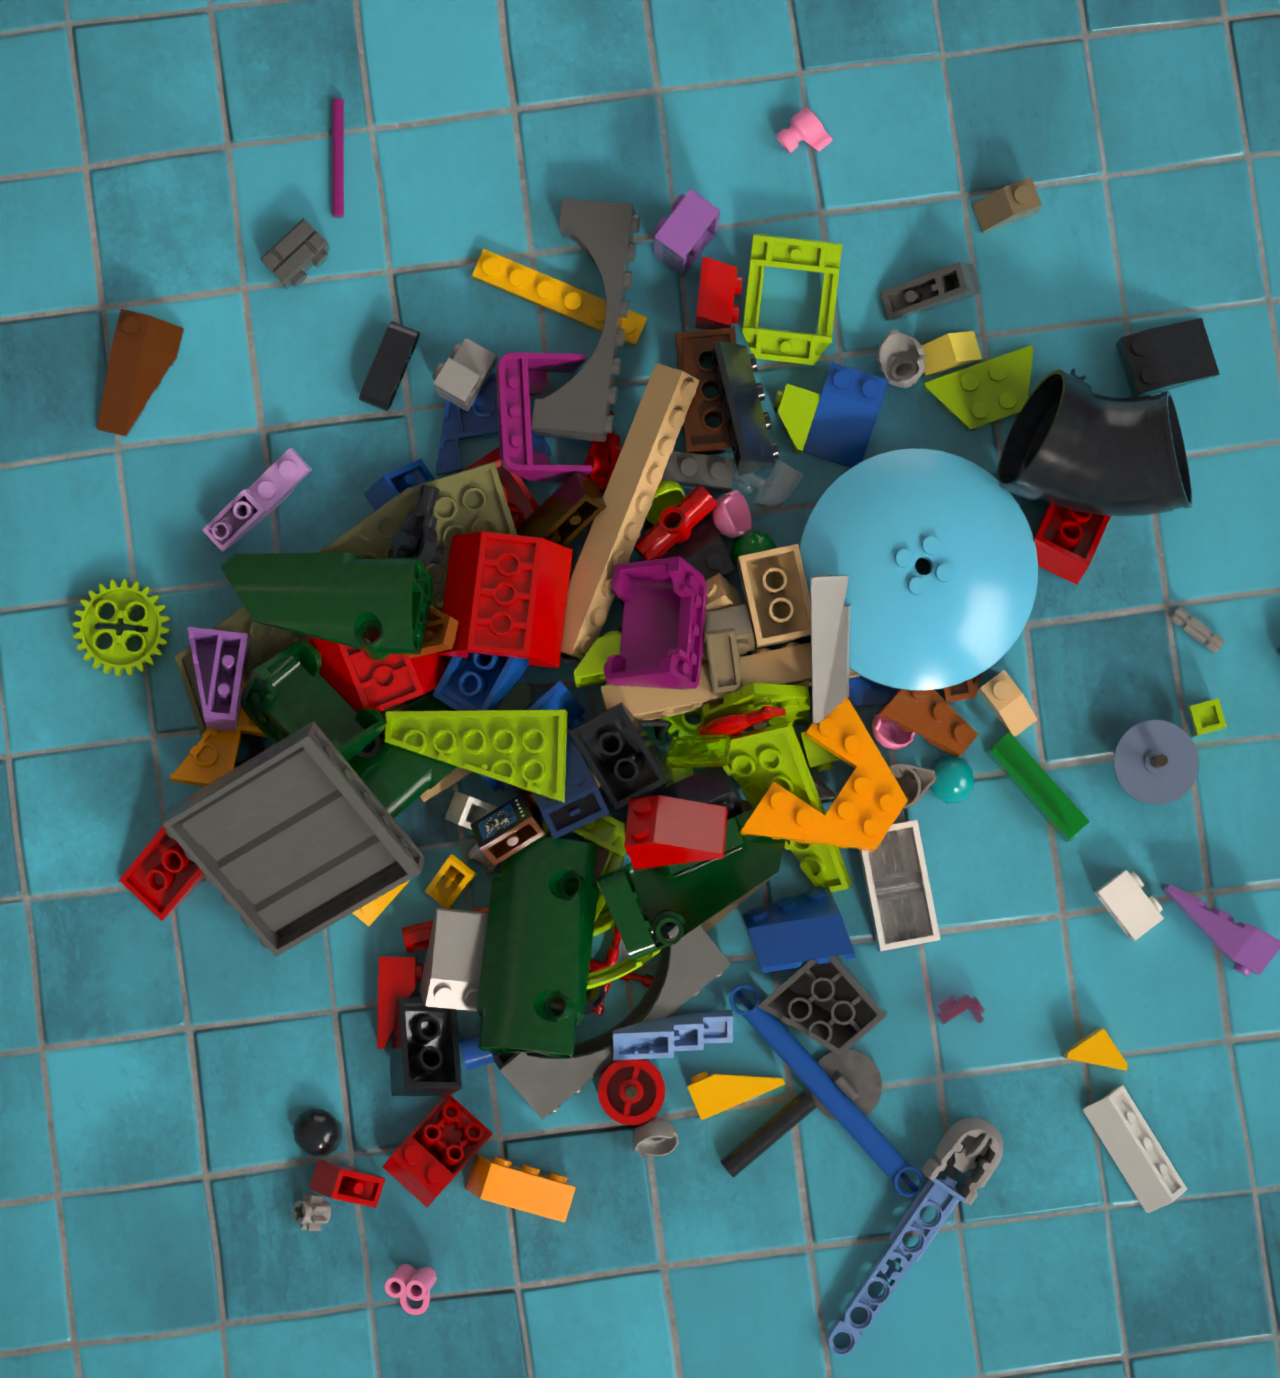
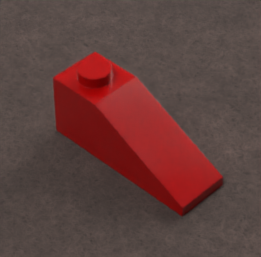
M379 957L377 1049L386 1048L393 1035L396 999L399 997L412 998L417 988V981L421 982L423 963H417L418 957Z

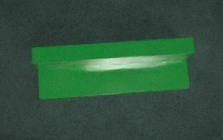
M1007 732L986 751V754L1065 842L1071 841L1075 837L1074 835L1090 822L1010 732Z

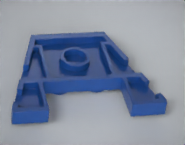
M496 373L490 374L469 412L446 400L439 454L436 463L437 475L463 470L459 440L499 433ZM531 428L532 452H541L546 456L552 455L543 436H535Z

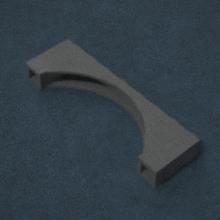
M562 198L558 227L562 237H570L592 259L599 270L606 292V319L599 343L584 367L568 383L543 399L535 398L531 428L535 436L606 442L607 433H612L614 416L610 415L611 404H616L618 388L614 386L615 375H620L621 357H618L619 346L623 347L625 342V329L621 328L622 319L628 317L629 300H625L626 289L631 290L633 273L629 271L630 261H635L636 243H633L634 233L639 232L640 215H636L633 204Z
M667 922L662 925L663 937L671 939L678 934L676 924ZM699 926L682 937L678 943L661 949L652 983L635 1009L611 1030L591 1040L575 1044L573 1058H556L538 1052L498 1053L492 1059L541 1119H544L547 1115L555 1113L570 1096L578 1094L587 1082L593 1077L602 1074L608 1065L614 1061L613 1030L641 1022L671 1017L689 998L697 996L702 988L712 979L720 977L731 963L702 927Z

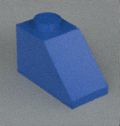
M419 459L383 475L364 495L376 511L406 488L434 480V477L422 459Z

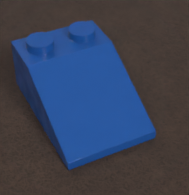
M832 362L803 453L850 468L861 463L889 380Z
M468 653V658L452 657L432 695L456 711L495 710L522 677L529 665V659Z

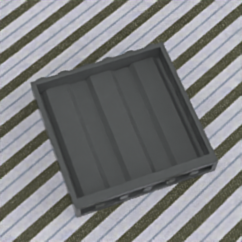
M314 721L170 807L162 823L166 833L180 844L187 858L198 865L206 880L216 886L221 892L224 901L234 907L240 914L243 923L247 927L252 928L258 935L261 944L265 948L270 949L275 957L419 875L422 872L425 860L422 852Z

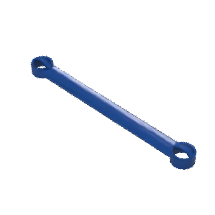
M739 985L734 988L729 998L732 1009L749 1022L893 1182L896 1191L908 1198L917 1196L925 1183L922 1173L915 1167H911L854 1102L847 1098L834 1083V1080L779 1019L757 1007L762 1001L756 989L748 985ZM745 988L753 992L756 999L755 1006L739 989ZM734 994L750 1011L744 1012L735 1006ZM905 1170H910L918 1175L920 1178L919 1187L904 1173ZM899 1176L913 1191L912 1193H906L900 1189L897 1181Z

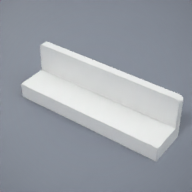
M1123 1085L1113 1089L1104 1098L1083 1109L1145 1212L1150 1213L1173 1203L1187 1190V1187Z

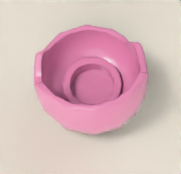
M738 490L722 494L716 499L718 505L712 510V519L715 527L722 535L735 538L751 530L752 517L749 505L745 497Z
M877 713L873 718L872 734L875 740L885 748L892 750L905 748L913 741L915 735L912 731L907 732L899 728V724L889 719H882L877 716Z

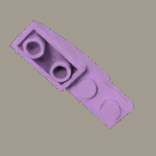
M289 448L248 489H243L202 529L203 532L221 552H224L295 491L294 488L312 471V468L293 448Z

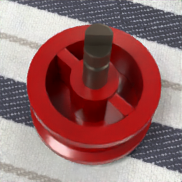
M646 1059L616 1060L607 1067L600 1078L598 1098L601 1107L611 1119L625 1125H638L649 1121L659 1112L665 1098V1084L659 1070Z

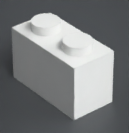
M1124 870L1096 890L1094 894L1130 941H1136L1164 919L1160 914L1163 909L1153 896L1148 898L1141 888L1144 884L1134 872L1129 874L1127 870Z

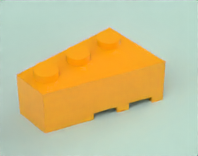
M479 1154L475 1155L465 1187L466 1190L482 1200L565 1223L576 1189L575 1186L567 1182L568 1177L551 1172L549 1177L540 1174V1169L523 1164L522 1168L511 1165L512 1161L495 1156L492 1159Z

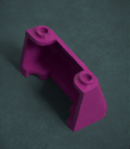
M680 556L615 565L611 587L613 592L624 602L620 655L615 654L608 657L603 669L605 680L615 686L678 690L697 688L701 675L707 585L704 576Z

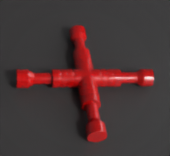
M616 925L613 929L614 938L612 945L608 947L605 962L590 959L589 970L598 971L617 963L620 953L618 948L621 935ZM630 972L618 979L627 982L632 980L640 982L643 986L650 987L654 976ZM611 982L603 985L605 996L606 993H609ZM604 999L598 1007L591 1011L592 1013L603 1015Z

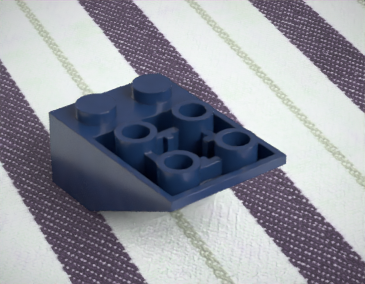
M569 728L567 729L565 803L531 792L553 839L609 814L589 768L569 733Z

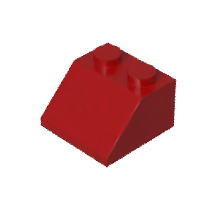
M702 257L695 328L708 330L731 328L732 323H738L739 306L734 305L735 294L741 295L742 277L737 276V267L711 258Z

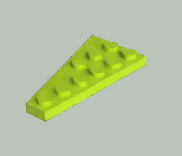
M566 710L386 711L385 742L565 803Z

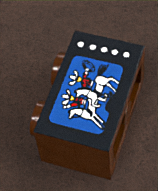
M522 793L470 825L479 849L494 866L546 834L536 810Z

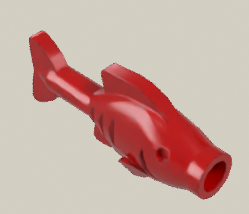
M766 705L749 713L721 716L701 724L699 735L705 742L728 736H740L741 731L771 717L784 716L786 711L784 708Z

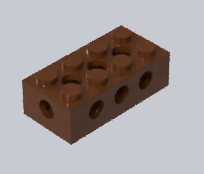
M735 327L675 333L677 369L700 380L683 424L686 453L703 455L733 453L719 394L714 398H707L702 393L706 387H713L718 391L713 368H704L699 362L703 358H711L714 342L721 341L736 344ZM710 416H715L720 419L721 425L711 428L707 426L705 420Z

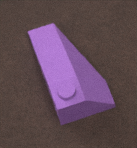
M1164 884L1162 891L1223 956L1235 964L1233 969L1248 977L1251 973L1260 975L1280 949V940L1248 923L1239 922L1237 924L1233 921L1234 918L1230 914L1214 907L1210 909L1206 907L1207 903L1171 884Z

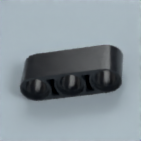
M394 321L390 322L359 396L360 401L385 411L389 410L418 343L420 332Z

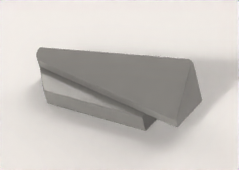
M818 574L811 577L813 723L823 721L838 705L849 697L851 605H844L849 575Z

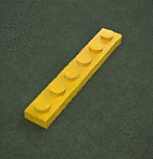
M483 249L472 273L473 279L601 333L603 332L606 319V300ZM631 310L628 311V317L622 319L621 328L625 329V343L636 347L647 322V317Z

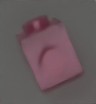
M964 994L956 1000L953 996L947 998L938 1005L940 1010L935 1013L940 1023L945 1024L968 1009L975 1022L981 1023L984 1021L981 1014L985 1011L975 996L970 998L968 994Z

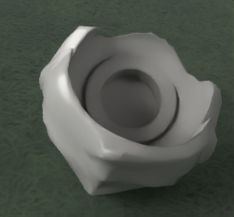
M893 329L879 345L875 359L878 372L883 375V378L889 380L888 383L892 386L903 387L904 389L917 383V380L926 370L925 350L917 339Z

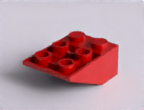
M451 1095L445 1096L382 1167L423 1205L428 1207L493 1133Z

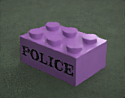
M692 189L689 190L686 196L682 193L678 196L671 207L673 212L668 219L663 217L653 231L655 233L653 237L654 257L682 278L718 232L720 210Z

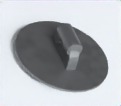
M848 1049L841 1056L832 1051L817 1062L865 1116L876 1107L882 1093V1078L876 1064L867 1055L853 1049ZM810 1091L811 1098L817 1108L825 1116L836 1120Z

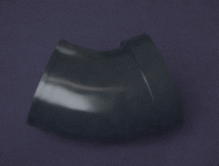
M1055 370L1039 383L1025 402L1009 432L998 464L997 480L1000 482L999 486L1028 501L1038 498L1073 511L1106 516H1145L1171 512L1174 509L1183 507L1184 509L1192 507V488L1187 455L1176 407L1169 391L1158 395L1134 398L1103 396L1093 393L1088 383L1062 370Z

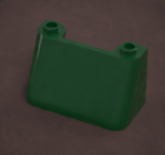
M305 638L252 671L241 696V706L246 715L274 744L314 721L344 759L349 762L375 739L387 724V721L379 711L371 707H364L357 713L319 674L322 665L320 652Z

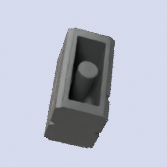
M303 218L260 260L278 281L288 289L291 285L294 287L299 286L307 278L305 272L313 265L318 267L323 264L329 257L327 252L330 250V247L322 236Z

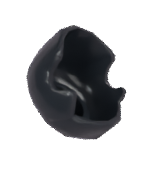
M309 1109L301 1114L294 1124V1140L304 1152L310 1155L327 1156L338 1148L342 1140V1126L330 1112L323 1109Z

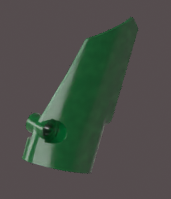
M348 552L234 554L221 566L222 571L255 623L365 650L372 660H383L389 654L418 655L422 651L433 595V581L420 558L362 559L360 556Z
M517 682L495 710H524L531 704L530 684ZM435 690L399 711L456 710L434 697L432 694ZM385 728L372 740L373 750L371 752L364 753L360 751L348 762L393 818L398 816L424 792L432 789L457 768L448 763L385 742Z
M756 807L727 819L724 858L643 869H634L633 864L629 863L597 877L600 889L632 961L678 943L682 937L779 872L786 839L777 840L772 839V837L742 835L740 833ZM667 922L676 924L678 934L671 939L663 937L660 932L663 924Z

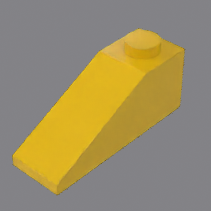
M707 1071L690 1077L692 1083L688 1084L687 1088L701 1120H704L785 1085L782 1077L719 1073L708 1075Z

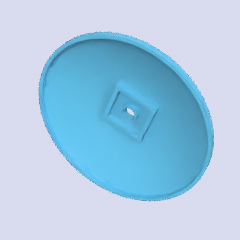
M915 448L894 450L876 455L855 465L833 482L817 501L802 533L799 544L810 600L812 576L818 574L849 575L844 605H851L850 669L875 683L891 688L915 691L942 689L972 679L986 671L1012 647L1020 636L1032 611L1037 591L1038 559L1036 546L1033 542L1034 538L1028 521L1016 500L1009 491L999 486L1000 482L983 468L960 456L944 451ZM919 558L928 560L931 565V570L927 575H921L915 569V563Z

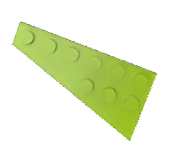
M791 722L744 732L740 736H728L711 740L705 745L710 753H715L723 763L722 767L728 776L732 775L742 788V794L753 808L758 806L771 784L776 782L822 814H826ZM786 839L785 849L792 851L800 862V868L815 887L829 886L831 892L850 888L852 882L839 847L819 843L793 842Z

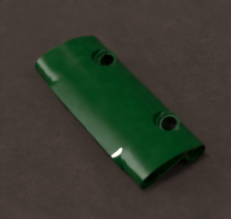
M540 837L501 861L500 872L496 873L492 880L477 996V1010L482 1017L478 1043L479 1050L493 1053L538 1052L556 1058H573L576 1037L574 1026L580 1024L585 1015L597 898L599 895V887L592 876L595 874L597 845L575 840Z

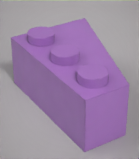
M187 627L206 728L237 732L241 696L244 689L250 650L248 634Z

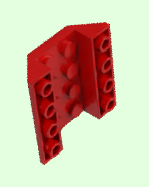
M484 531L452 536L442 613L451 616L459 621L452 649L437 652V655L468 658V653L529 659V665L559 668L573 550L538 537Z
M304 635L305 639L318 649L321 654L322 665L319 671L320 675L357 713L364 707H371L380 712L421 696L437 687L447 668L444 656L437 655V653L409 658L406 655L389 654L383 660H372L365 650Z

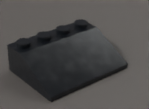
M721 341L714 342L711 364L738 475L742 476L774 468L775 459H779L776 442H770L768 430L772 429L769 413H763L760 402L765 400L761 382L756 383L753 373L758 371L754 353L749 354L747 346Z

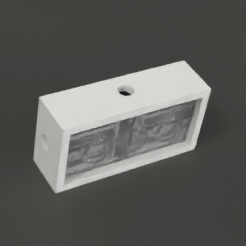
M918 820L892 824L874 852L859 850L878 951L941 940Z

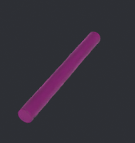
M332 99V217L334 218L344 217L343 99Z

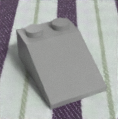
M436 907L419 992L425 1006L478 1011L477 996L488 913Z

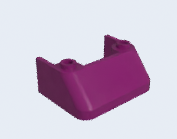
M511 352L503 355L496 365L500 460L502 466L507 471L531 482L564 483L576 471L586 477L592 472V465H551L549 458L545 454L532 452L530 395L539 394L545 388L547 372L574 373L586 361V354Z

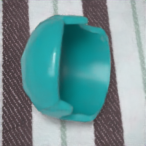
M943 756L933 762L930 769L935 771L937 780L930 788L935 797L945 803H959L970 796L975 785V779L971 767L963 759L954 756Z

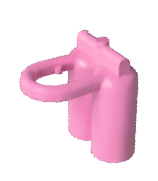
M402 1264L386 1281L385 1291L390 1297H400V1304L407 1313L420 1315L429 1307L430 1289L436 1283V1272L430 1267L414 1269L409 1264ZM407 1296L414 1301L423 1299V1305L419 1308L411 1307L407 1302Z

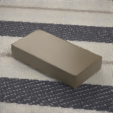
M735 628L704 632L712 693L740 690L743 687Z

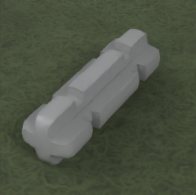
M1178 607L1172 613L1170 620L1177 626L1182 625L1183 630L1202 644L1204 642L1206 644L1205 647L1212 653H1216L1221 649L1225 642L1224 639L1218 634L1213 635L1209 627L1196 617H1190L1189 612L1183 607Z

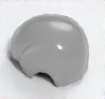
M652 1118L645 1123L639 1124L634 1131L633 1151H638L640 1157H645L647 1154L666 1156L679 1145L677 1129L672 1123L662 1118Z

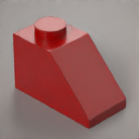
M318 1159L309 1189L331 1199L377 1208L385 1178L342 1164Z

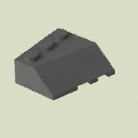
M839 956L829 957L830 962L818 964L817 960H808L757 1007L779 1018L782 1022L794 1027L841 1056L885 1018L888 1012Z

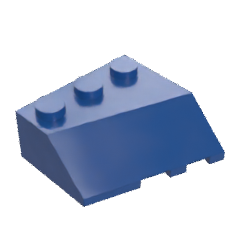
M829 886L815 887L807 893L796 897H785L779 900L778 903L766 907H755L748 913L742 914L762 973L798 968L803 961L817 960L818 964L829 963V957L844 955L846 960L856 958L841 913Z

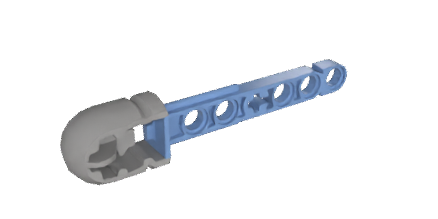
M979 1117L964 1118L956 1122L940 1141L933 1152L934 1158L928 1159L921 1169L929 1180L887 1239L889 1244L845 1306L843 1318L838 1317L827 1334V1342L834 1353L846 1355L855 1348L863 1336L862 1331L867 1329L914 1260L916 1262L919 1261L958 1202L962 1201L965 1204L972 1205L978 1196L977 1189L983 1188L994 1173L1003 1156L1004 1143L1000 1131L992 1123ZM952 1154H954L955 1158L952 1166L965 1174L968 1169H974L971 1176H967L965 1179V1185L960 1191L955 1188L958 1182L950 1176L946 1175L945 1178L938 1177L939 1172L946 1168V1162ZM932 1206L935 1208L936 1216L932 1221L925 1222L920 1219V1211L923 1207ZM914 1231L918 1233L919 1240L915 1246L907 1247L903 1244L902 1238L906 1232ZM896 1257H898L897 1262L899 1263L900 1268L898 1270L896 1268H892L890 1270V1272L887 1275L892 1280L890 1283H888L883 1276L878 1275L877 1273L879 1271H882V1273L885 1275V1273L889 1269V1266L886 1263L887 1260H895ZM879 1281L884 1285V1292L881 1296L872 1297L868 1294V1287L872 1282ZM856 1307H863L867 1310V1316L862 1322H854L850 1318L851 1311ZM839 1332H845L850 1336V1341L845 1347H837L833 1344V1338Z

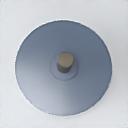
M1149 720L1133 726L1121 737L1114 753V771L1119 784L1131 797L1146 804L1162 805L1181 798L1192 787L1198 774L1199 757L1194 742L1182 728L1167 721Z

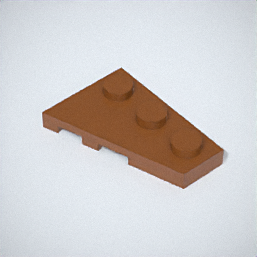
M898 689L877 713V716L882 719H889L899 724V728L925 738L926 742L954 757L961 756L979 735L935 690L915 691Z

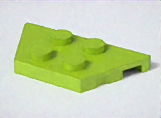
M1030 345L925 382L923 384L924 388L928 393L931 392L943 404L942 406L951 414H954L959 419V422L969 431L1019 414L1028 399L1034 348Z
M752 682L738 691L724 695L723 704L713 705L707 703L702 707L704 718L715 719L725 715L749 713L768 705L784 708L786 715L771 717L761 722H768L771 725L787 722L805 725L811 723L808 686Z

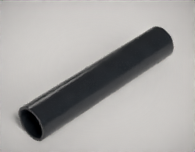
M803 1091L720 1161L721 1164L734 1178L815 1110L817 1106Z

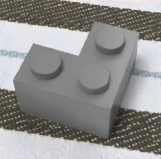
M467 338L464 339L462 344L457 343L446 363H440L433 373L432 379L435 380L433 384L437 395L469 412L498 362L497 355Z

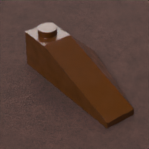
M125 309L120 310L112 343L97 430L127 437L145 409V405L155 389H158L169 367H172L176 361L184 328L150 315Z

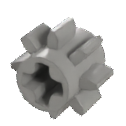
M304 1193L303 1201L299 1200L295 1203L293 1218L297 1224H300L301 1230L321 1231V1224H326L330 1220L331 1207L327 1201H323V1195Z

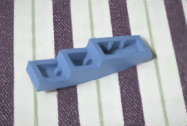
M732 1010L671 1016L613 1030V1060L674 1058V1051L704 1050V1044L733 1043Z

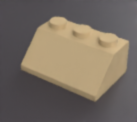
M794 544L738 556L737 565L753 629L755 648L810 636L811 600L799 545Z

